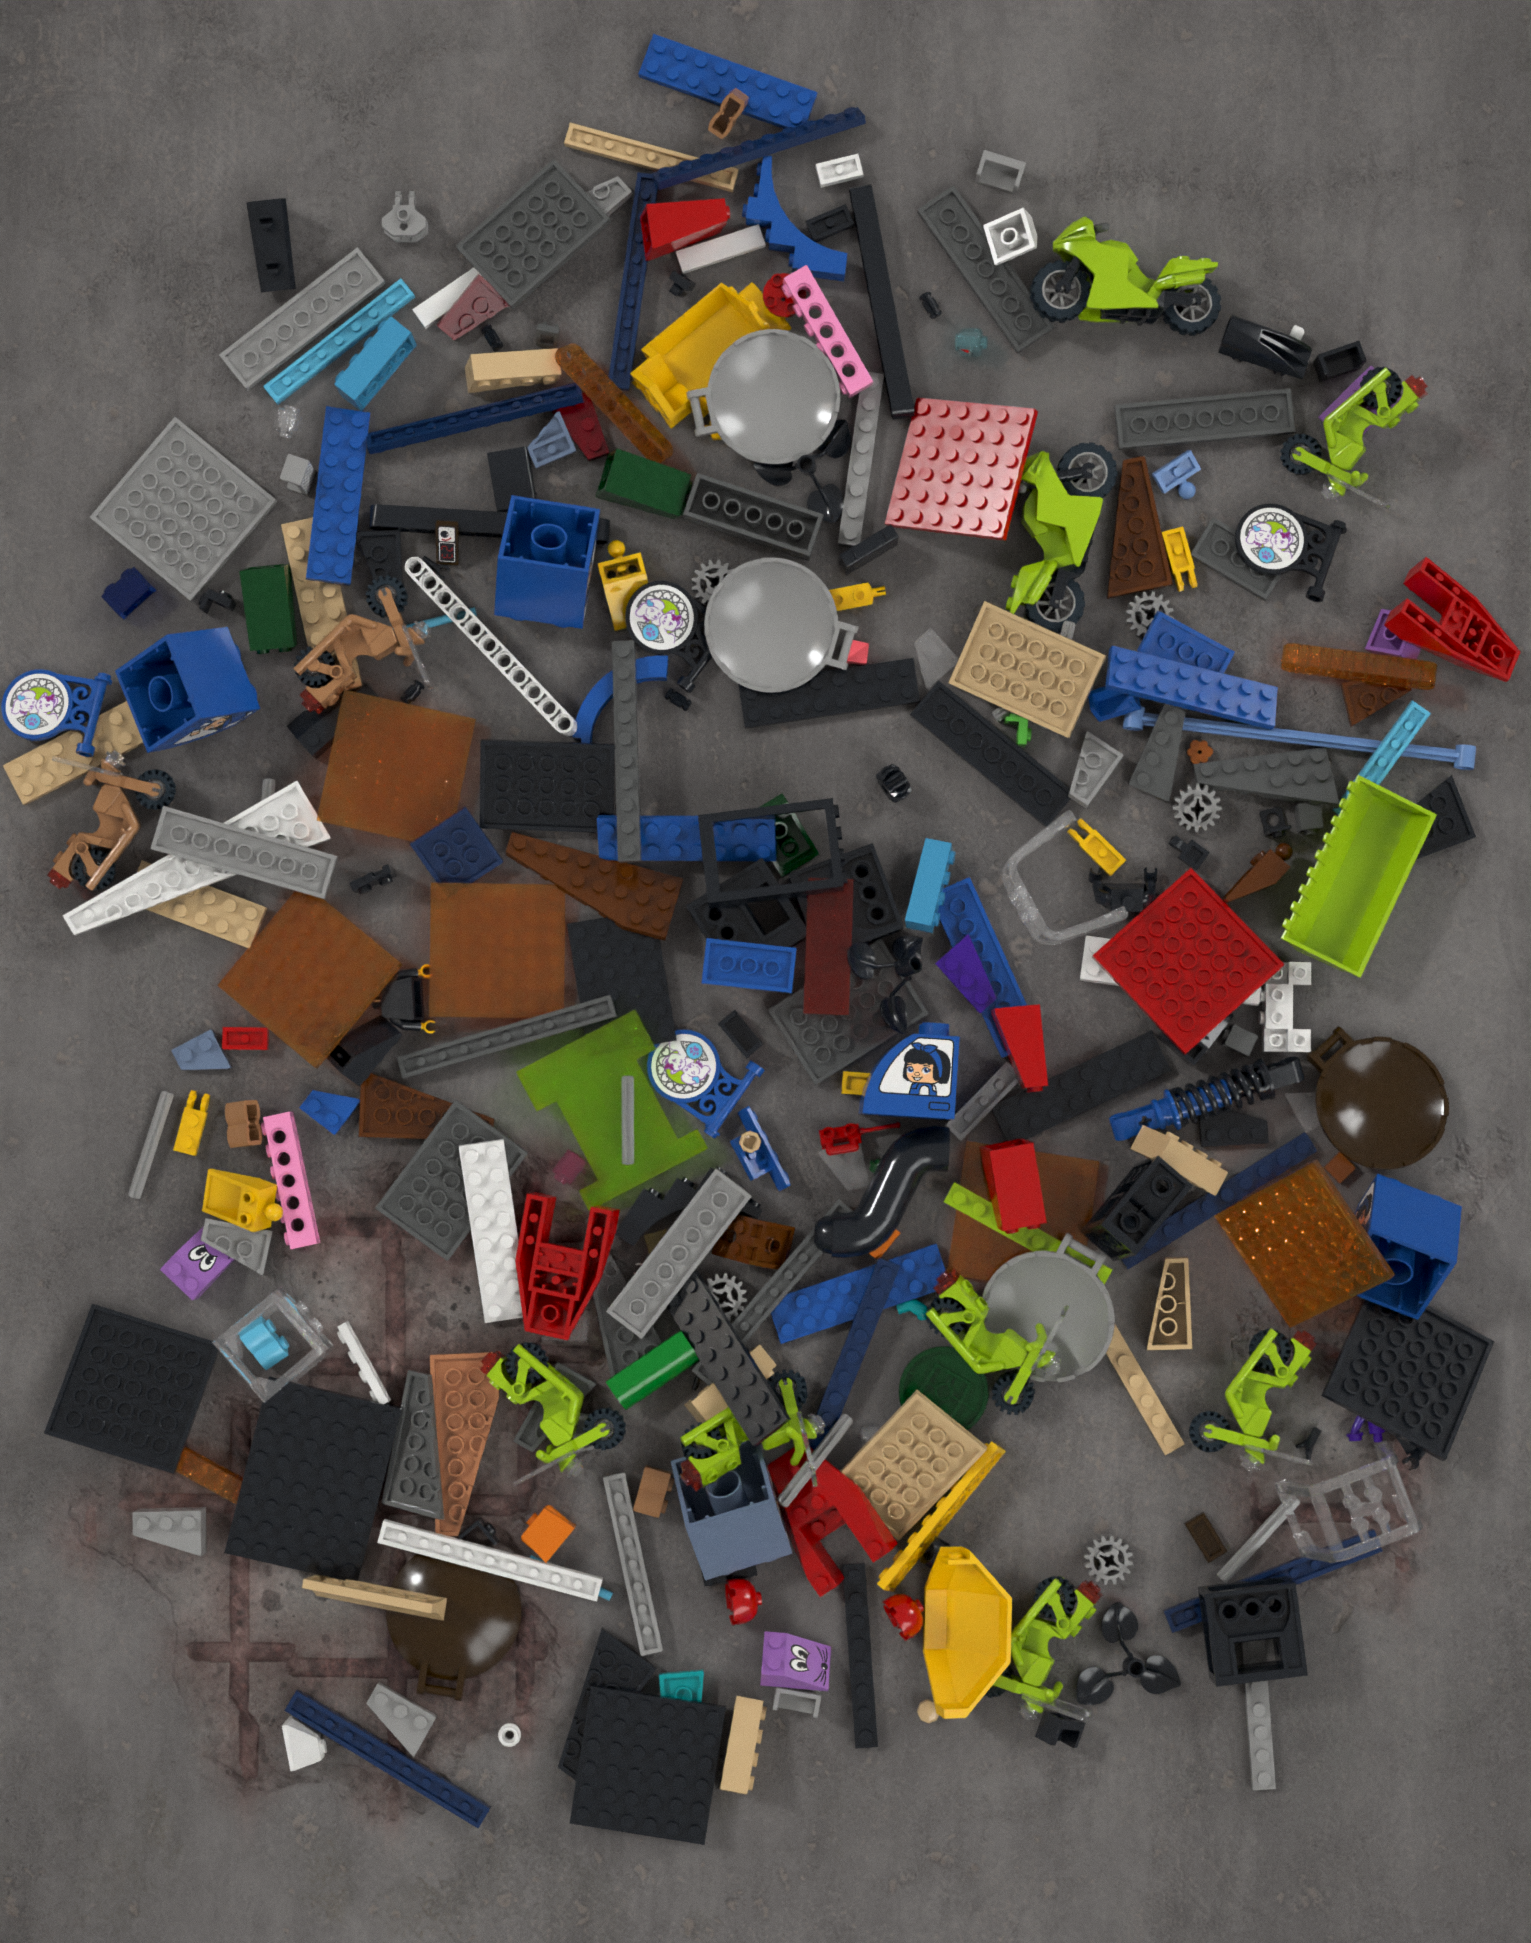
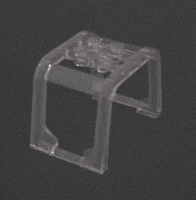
M1069 810L1015 851L1002 868L1001 878L1008 892L1007 896L1011 904L1015 905L1019 912L1018 916L1022 924L1026 925L1029 933L1037 942L1048 946H1054L1117 925L1128 917L1125 907L1122 906L1082 924L1062 931H1053L1048 928L1018 874L1017 864L1040 846L1067 830L1077 820L1073 812Z
M283 1286L274 1291L213 1342L226 1360L264 1403L290 1381L298 1382L334 1349V1345L321 1332L324 1330L322 1324L316 1318L311 1320L307 1315L310 1312L301 1300L296 1303ZM279 1309L313 1350L276 1381L261 1377L257 1378L241 1360L243 1358V1349L239 1333L262 1316L267 1320Z
M1386 1441L1374 1445L1378 1461L1314 1485L1296 1483L1285 1479L1274 1484L1301 1557L1329 1563L1341 1562L1408 1537L1423 1528L1419 1516L1411 1506L1396 1465L1399 1462L1397 1455ZM1386 1469L1396 1492L1393 1499L1399 1515L1408 1523L1394 1530H1391L1388 1523L1390 1521V1513L1384 1509L1381 1501L1382 1492L1375 1487L1371 1475ZM1362 1479L1366 1488L1364 1496L1369 1502L1361 1503L1360 1499L1353 1494L1350 1484ZM1340 1487L1344 1494L1343 1505L1349 1510L1352 1518L1351 1526L1358 1532L1361 1543L1345 1549L1324 1497V1493ZM1296 1496L1311 1497L1329 1549L1315 1546L1309 1533L1301 1531L1291 1503L1297 1502ZM1372 1515L1374 1521L1379 1523L1383 1534L1370 1539L1367 1532L1369 1522L1363 1516Z

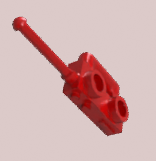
M853 1123L835 1128L826 1127L823 1130H819L822 1150L826 1149V1153L829 1156L856 1152L859 1150V1143H862L861 1135L879 1130L900 1128V1123L870 1128H859V1124ZM849 1142V1144L834 1146L837 1143Z

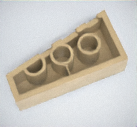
M1142 1125L1130 1148L1131 1150L1144 1155L1147 1159L1159 1155L1188 1182L1214 1196L1217 1195L1228 1174L1227 1171L1220 1168L1222 1163L1212 1158L1207 1160V1154L1198 1149L1194 1152L1192 1150L1194 1146L1183 1140L1181 1143L1178 1142L1179 1137L1168 1131L1165 1135Z

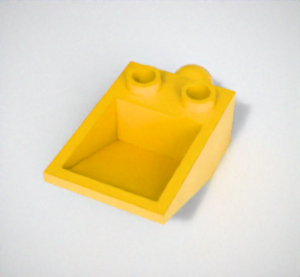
M614 540L608 545V553L614 559L597 564L614 630L618 631L626 629L625 610L630 597L637 589L647 584L648 579L641 552L623 557L625 545L619 540ZM635 566L637 571L630 573L629 567ZM613 571L616 573V576L610 579L607 574Z
M208 1169L202 1207L203 1212L251 1232L269 1228L272 1221H278L283 1216L282 1207L275 1203L276 1184L257 1177Z

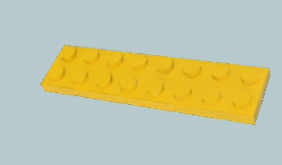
M992 1441L990 1444H985L987 1446L986 1452L966 1471L961 1480L958 1479L950 1488L952 1490L947 1497L943 1496L936 1504L937 1510L933 1515L929 1514L921 1524L923 1527L918 1533L914 1532L907 1541L909 1545L904 1551L902 1549L898 1551L893 1558L894 1563L890 1568L886 1567L878 1577L880 1581L877 1585L883 1590L890 1592L897 1588L921 1558L922 1554L934 1542L935 1536L938 1537L1006 1452L1003 1448Z

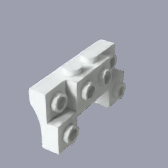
M1283 962L1285 965L1262 985L1259 1002H1262V1011H1259L1258 1022L1262 1025V1052H1311V1029H1293V985H1311V962Z

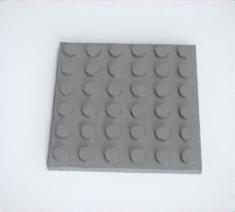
M174 417L92 513L90 518L193 602L274 507L277 500L184 423Z

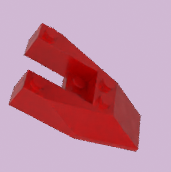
M1425 557L1409 570L1403 584L1442 615L1439 623L1406 598L1390 611L1384 626L1400 639L1459 667L1504 682L1509 681L1521 653L1520 650L1477 597L1429 558Z
M537 1192L527 1193L515 1259L524 1330L526 1332L569 1340L602 1278L616 1233L620 1209L601 1205L591 1206L583 1250L548 1243L556 1196Z
M803 1442L804 1454L797 1466H792L790 1463L795 1447L767 1465L777 1498L814 1452L806 1443ZM826 1459L788 1507H784L779 1503L788 1536L808 1581L819 1597L837 1587L845 1578L820 1542L821 1539L842 1525L847 1524L872 1562L889 1553L898 1544L861 1488Z

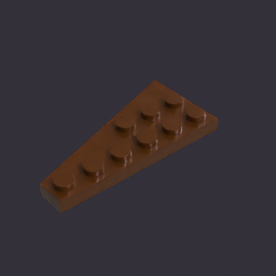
M1145 456L1122 461L1107 599L1168 587L1173 584Z
M370 1073L369 1077L361 1084L359 1137L427 1139L453 1103ZM473 1111L494 1127V1118Z

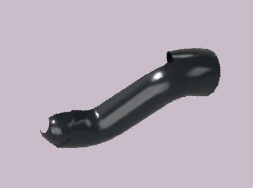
M941 1126L918 1128L903 1134L893 1142L881 1158L858 1207L849 1213L833 1212V1215L824 1216L816 1222L814 1230L815 1246L823 1253L831 1254V1257L849 1258L873 1252L888 1241L899 1226L922 1177L930 1171L948 1172L950 1128Z

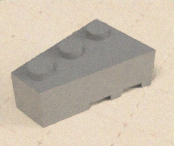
M206 1507L137 1509L133 1512V1535L202 1556L207 1553Z

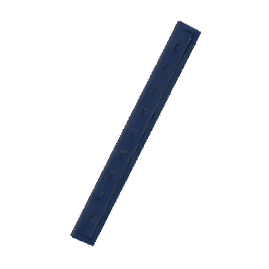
M850 107L845 109L844 112L828 114L816 121L810 120L797 127H787L782 132L776 134H766L754 141L747 140L735 147H725L720 152L703 154L700 158L692 161L685 160L673 167L660 168L657 172L652 173L653 180L659 190L866 124L865 115L858 107Z
M637 172L607 384L608 389L630 391L632 377L630 373L633 370L648 263L645 260L640 216L646 204L656 203L658 187L653 180V175Z
M580 382L371 432L366 437L369 454L381 453L460 432L488 427L501 422L584 403Z
M1306 1132L1296 1136L1223 1182L1216 1196L1207 1192L1167 1217L1137 1255L1121 1259L1126 1269L1135 1266L1317 1152Z
M878 1257L813 1422L818 1429V1432H816L817 1438H806L804 1442L813 1450L817 1448L840 1418L899 1271L900 1265Z
M1370 1529L1236 1582L1288 1576L1297 1585L1380 1553L1383 1550L1375 1530ZM1199 1596L1163 1610L1172 1633L1202 1622ZM1230 1605L1225 1606L1223 1612L1227 1611Z
M298 1689L284 1710L476 1828L480 1827L491 1806Z

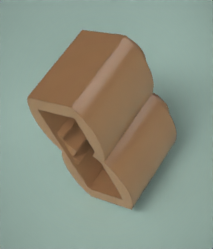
M737 88L731 90L722 101L720 109L711 119L708 130L720 139L726 137L734 127L737 118L746 108L749 96Z
M245 1100L226 1103L225 1118L228 1124L227 1140L230 1148L261 1145L262 1129L259 1124L260 1107L258 1101Z
M646 1465L633 1511L659 1518L660 1513L665 1514L668 1500H664L666 1491L671 1492L674 1478H670L672 1472Z

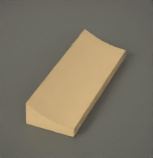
M318 1574L303 1579L302 1588L312 1590L316 1596L444 1621L447 1598L362 1581L348 1579L344 1581Z

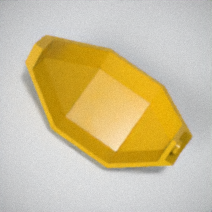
M962 1546L940 1547L924 1586L923 1654L936 1714L944 1719L966 1718L1011 1663L1012 1597L975 1555Z

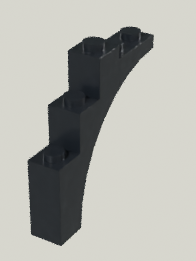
M718 1166L716 1167L727 1176L728 1172ZM710 1167L697 1189L693 1188L695 1183L686 1177H683L682 1180L677 1178L663 1200L659 1198L661 1193L650 1187L647 1190L644 1188L620 1224L615 1235L634 1246L645 1231L658 1220L675 1211L686 1208L715 1169ZM750 1198L741 1211L758 1219L762 1213V1210L759 1209L761 1204Z

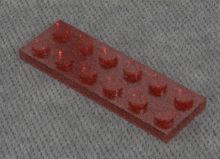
M808 878V881L824 880L829 878ZM847 879L848 884H844V891L808 895L803 1014L849 1015L850 967L847 960V950L851 946L854 879Z

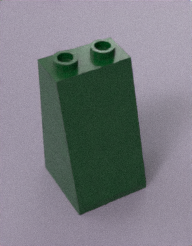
M616 448L607 455L595 497L670 519H676L684 513L686 507L684 499L692 487V482L690 481L692 474Z
M290 563L246 567L240 570L250 651H256L257 654L270 653V649H278L279 652L292 651V647L297 645Z

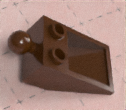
M1281 843L1276 847L1275 852L1269 849L1266 852L1261 851L1257 853L1249 862L1252 866L1226 893L1222 900L1227 904L1276 884L1290 868L1285 861L1292 857V847L1287 843Z

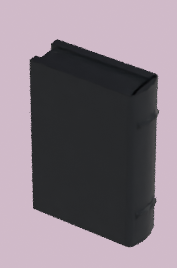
M526 446L487 453L497 512H508L511 495L537 499L530 463L531 458H529Z
M890 524L840 554L838 563L843 567L847 576L897 546L899 536Z

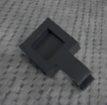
M1176 835L1168 843L1171 847L1181 852L1177 858L1195 871L1198 870L1210 853L1191 839L1187 844Z

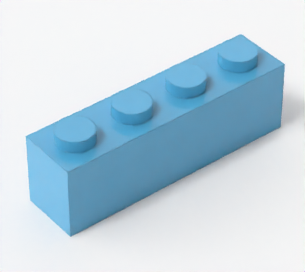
M925 838L905 918L906 928L933 933L934 926H938L940 920V913H938L939 905L943 906L945 900L944 885H948L951 872H948L949 865L954 864L956 852L953 851L952 843Z

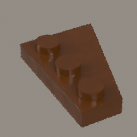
M1407 669L1340 684L1350 727L1412 690Z

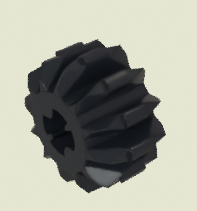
M890 764L885 766L876 774L878 784L892 802L902 801L911 793L910 783L896 765Z

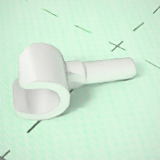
M1294 325L1289 336L1301 341L1304 329Z

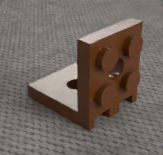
M738 1214L715 1243L711 1254L749 1265L778 1270L789 1258L795 1227ZM736 1232V1239L733 1241V1235ZM773 1241L774 1245L773 1248L770 1250V1245Z

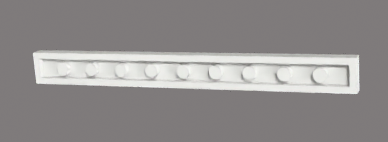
M387 1519L383 1521L377 1542L596 1602L603 1577L545 1563Z

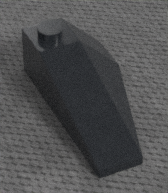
M366 684L340 695L337 702L332 706L328 705L324 708L320 704L303 711L287 725V728L317 760L380 704L382 700Z

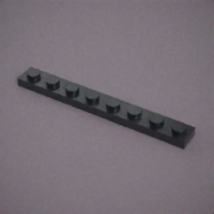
M865 1563L842 1564L843 1576L845 1577L843 1584L855 1749L878 1747Z

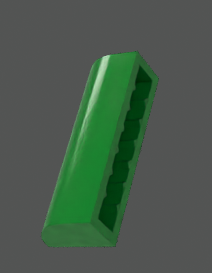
M680 1330L609 1378L606 1383L624 1409L628 1410L700 1360L684 1333Z

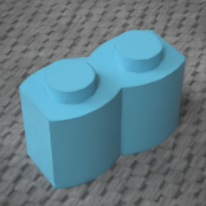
M261 1316L240 1330L239 1335L241 1341L254 1355L260 1365L265 1370H268L289 1355V1344L283 1336L279 1337L275 1333L276 1328L272 1321L269 1319L266 1321Z

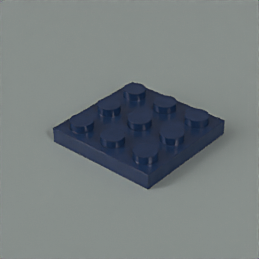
M466 806L410 842V846L447 898H450L503 863V859Z

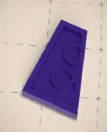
M969 934L935 963L979 1014L997 999Z

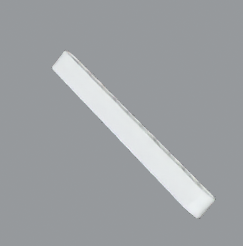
M419 557L409 558L405 563L407 574L560 734L566 737L574 735L578 727L575 719ZM421 564V570L418 573H413V568ZM431 580H436L435 587L428 589V583ZM447 595H451L450 602L448 604H442L443 598ZM466 611L465 617L462 620H457L458 613ZM480 626V633L473 636V628ZM495 642V648L492 651H487L488 643ZM509 657L511 660L510 664L502 667V660ZM525 673L524 681L517 683L516 677L518 674ZM534 689H540V695L537 698H531V692ZM554 704L555 711L552 714H546V708ZM570 720V727L567 730H562V722Z

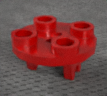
M787 273L774 274L767 281L763 289L765 307L771 314L782 318L796 315L793 309L795 304L792 298H787L781 287L783 286V278L790 275ZM806 290L798 292V296L801 299H806Z

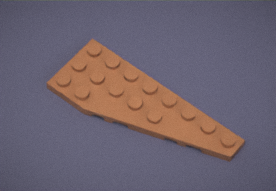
M498 1352L430 1355V1374L432 1375L444 1508V1519L439 1520L435 1518L436 1533L446 1536H459L500 1397L499 1390L490 1384V1378L486 1376L490 1372L488 1369L489 1365L495 1358H498Z

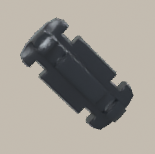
M925 292L919 297V300L923 301L922 305L927 314L930 313L929 317L931 319H935L942 314V311L938 310L939 306L934 297L931 298V292Z
M487 324L481 329L482 334H484L494 352L503 347V343L500 342L501 340L495 330L492 329L491 324Z
M414 680V684H411L405 691V696L400 698L407 706H411V701L414 702L420 695V690L425 688L418 680Z
M672 688L665 694L666 700L670 699L671 703L679 708L682 707L684 711H687L691 706L692 702L690 699L686 700L685 696L677 691L674 692Z

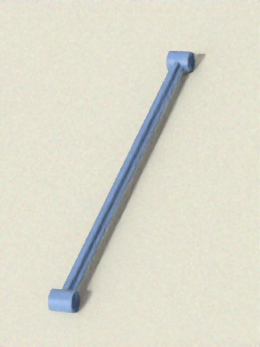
M1141 706L1140 710L1124 714L1123 729L1141 731L1143 726L1154 727L1159 714L1145 713V707ZM1186 717L1184 718L1182 729L1184 731L1374 753L1382 742L1379 740L1279 728L1270 730L1253 725ZM1409 744L1401 756L1453 762L1455 769L1474 770L1476 746L1456 745L1455 749Z

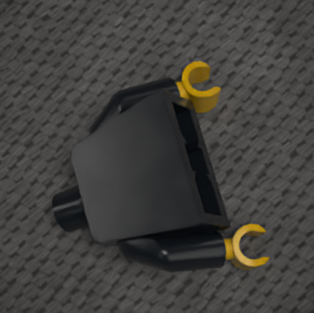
M429 964L423 965L419 970L411 968L396 972L388 979L387 984L380 987L381 996H373L372 1007L374 1009H381L382 1016L389 1018L393 1025L402 1030L420 1031L423 1029L427 1033H434L435 1031H428L426 1029L427 1023H435L433 1020H427L425 1023L420 1021L425 1020L422 978H418V976L424 979H429L433 976V974L425 975L423 973L425 968H431Z

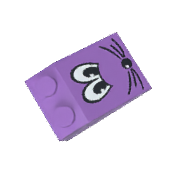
M203 1227L160 1269L191 1300L198 1299L235 1260L201 1241Z
M765 1631L760 1686L828 1691L831 1647L788 1633Z

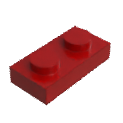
M223 1027V1050H268L269 1028Z

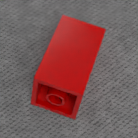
M725 198L646 204L640 216L645 260H653L720 234L723 227L726 226V222L730 219V208L728 205L726 206Z
M1040 1004L991 1010V1015L1021 1089L1027 1088V1092L1043 1091V1086H1048Z
M1021 1138L980 1146L979 1150L998 1229L1005 1231V1234L1019 1232L1018 1228L1037 1229L1040 1228V1224L1047 1223L1033 1142Z

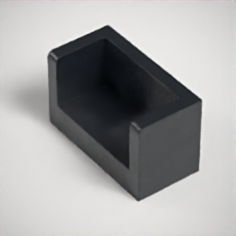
M1356 341L1318 354L1313 361V365L1319 381L1323 382L1361 369L1367 360L1360 341Z
M736 1010L732 1011L718 1023L719 1027L746 1059L764 1045Z
M1044 1711L1035 1737L1053 1746L1056 1745L1057 1741H1061L1072 1748H1077L1086 1723L1067 1713Z

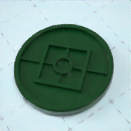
M950 1346L931 1347L918 1353L906 1365L899 1381L898 1393L901 1406L918 1390L966 1430L972 1428L980 1420L988 1403L989 1387L986 1375L974 1372L955 1348Z

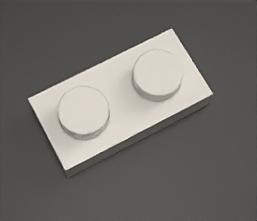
M858 154L818 163L815 166L821 188L863 178V170Z

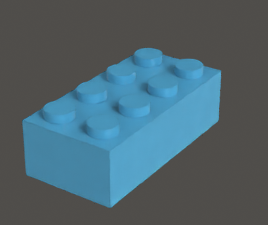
M391 316L388 320L385 319L380 323L377 329L378 332L374 337L371 336L365 341L364 349L359 354H355L349 362V367L345 371L342 370L335 378L336 382L334 385L339 394L359 411L364 410L417 346L412 333Z

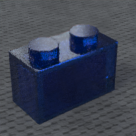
M135 567L125 570L120 576L121 579L115 584L108 585L101 596L123 620L156 591Z

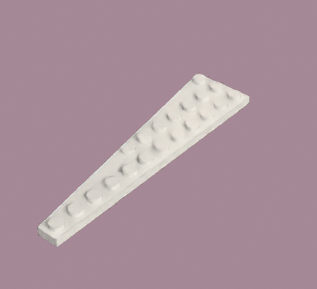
M298 781L224 822L231 826L307 848L332 839ZM167 855L66 913L63 917L72 933L78 935L237 874L173 855Z

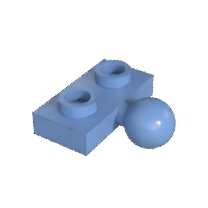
M1187 450L1152 473V476L1162 493H1166L1179 485V496L1183 499H1190L1195 495L1196 488L1193 483L1187 482L1186 479L1201 470L1191 450Z

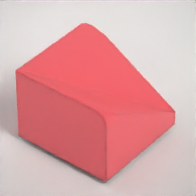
M853 640L846 663L866 665L869 644Z

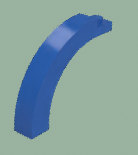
M648 656L636 659L637 684L647 681H667L668 656ZM613 670L600 679L584 699L576 717L578 727L573 735V740L581 741V743L592 742L596 721L604 707L613 698Z

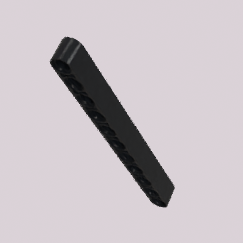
M872 185L849 188L851 206L892 420L915 416Z
M373 504L370 506L369 528L380 531L400 530L401 532L436 534V520L459 522V535L502 538L508 512ZM599 518L596 544L609 543L610 520Z

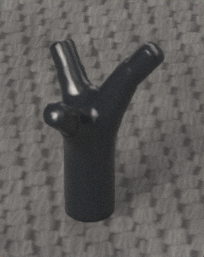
M1313 1427L1310 1435L1304 1442L1296 1444L1297 1449L1306 1447L1305 1454L1308 1464L1311 1463L1314 1445L1322 1432L1316 1427Z

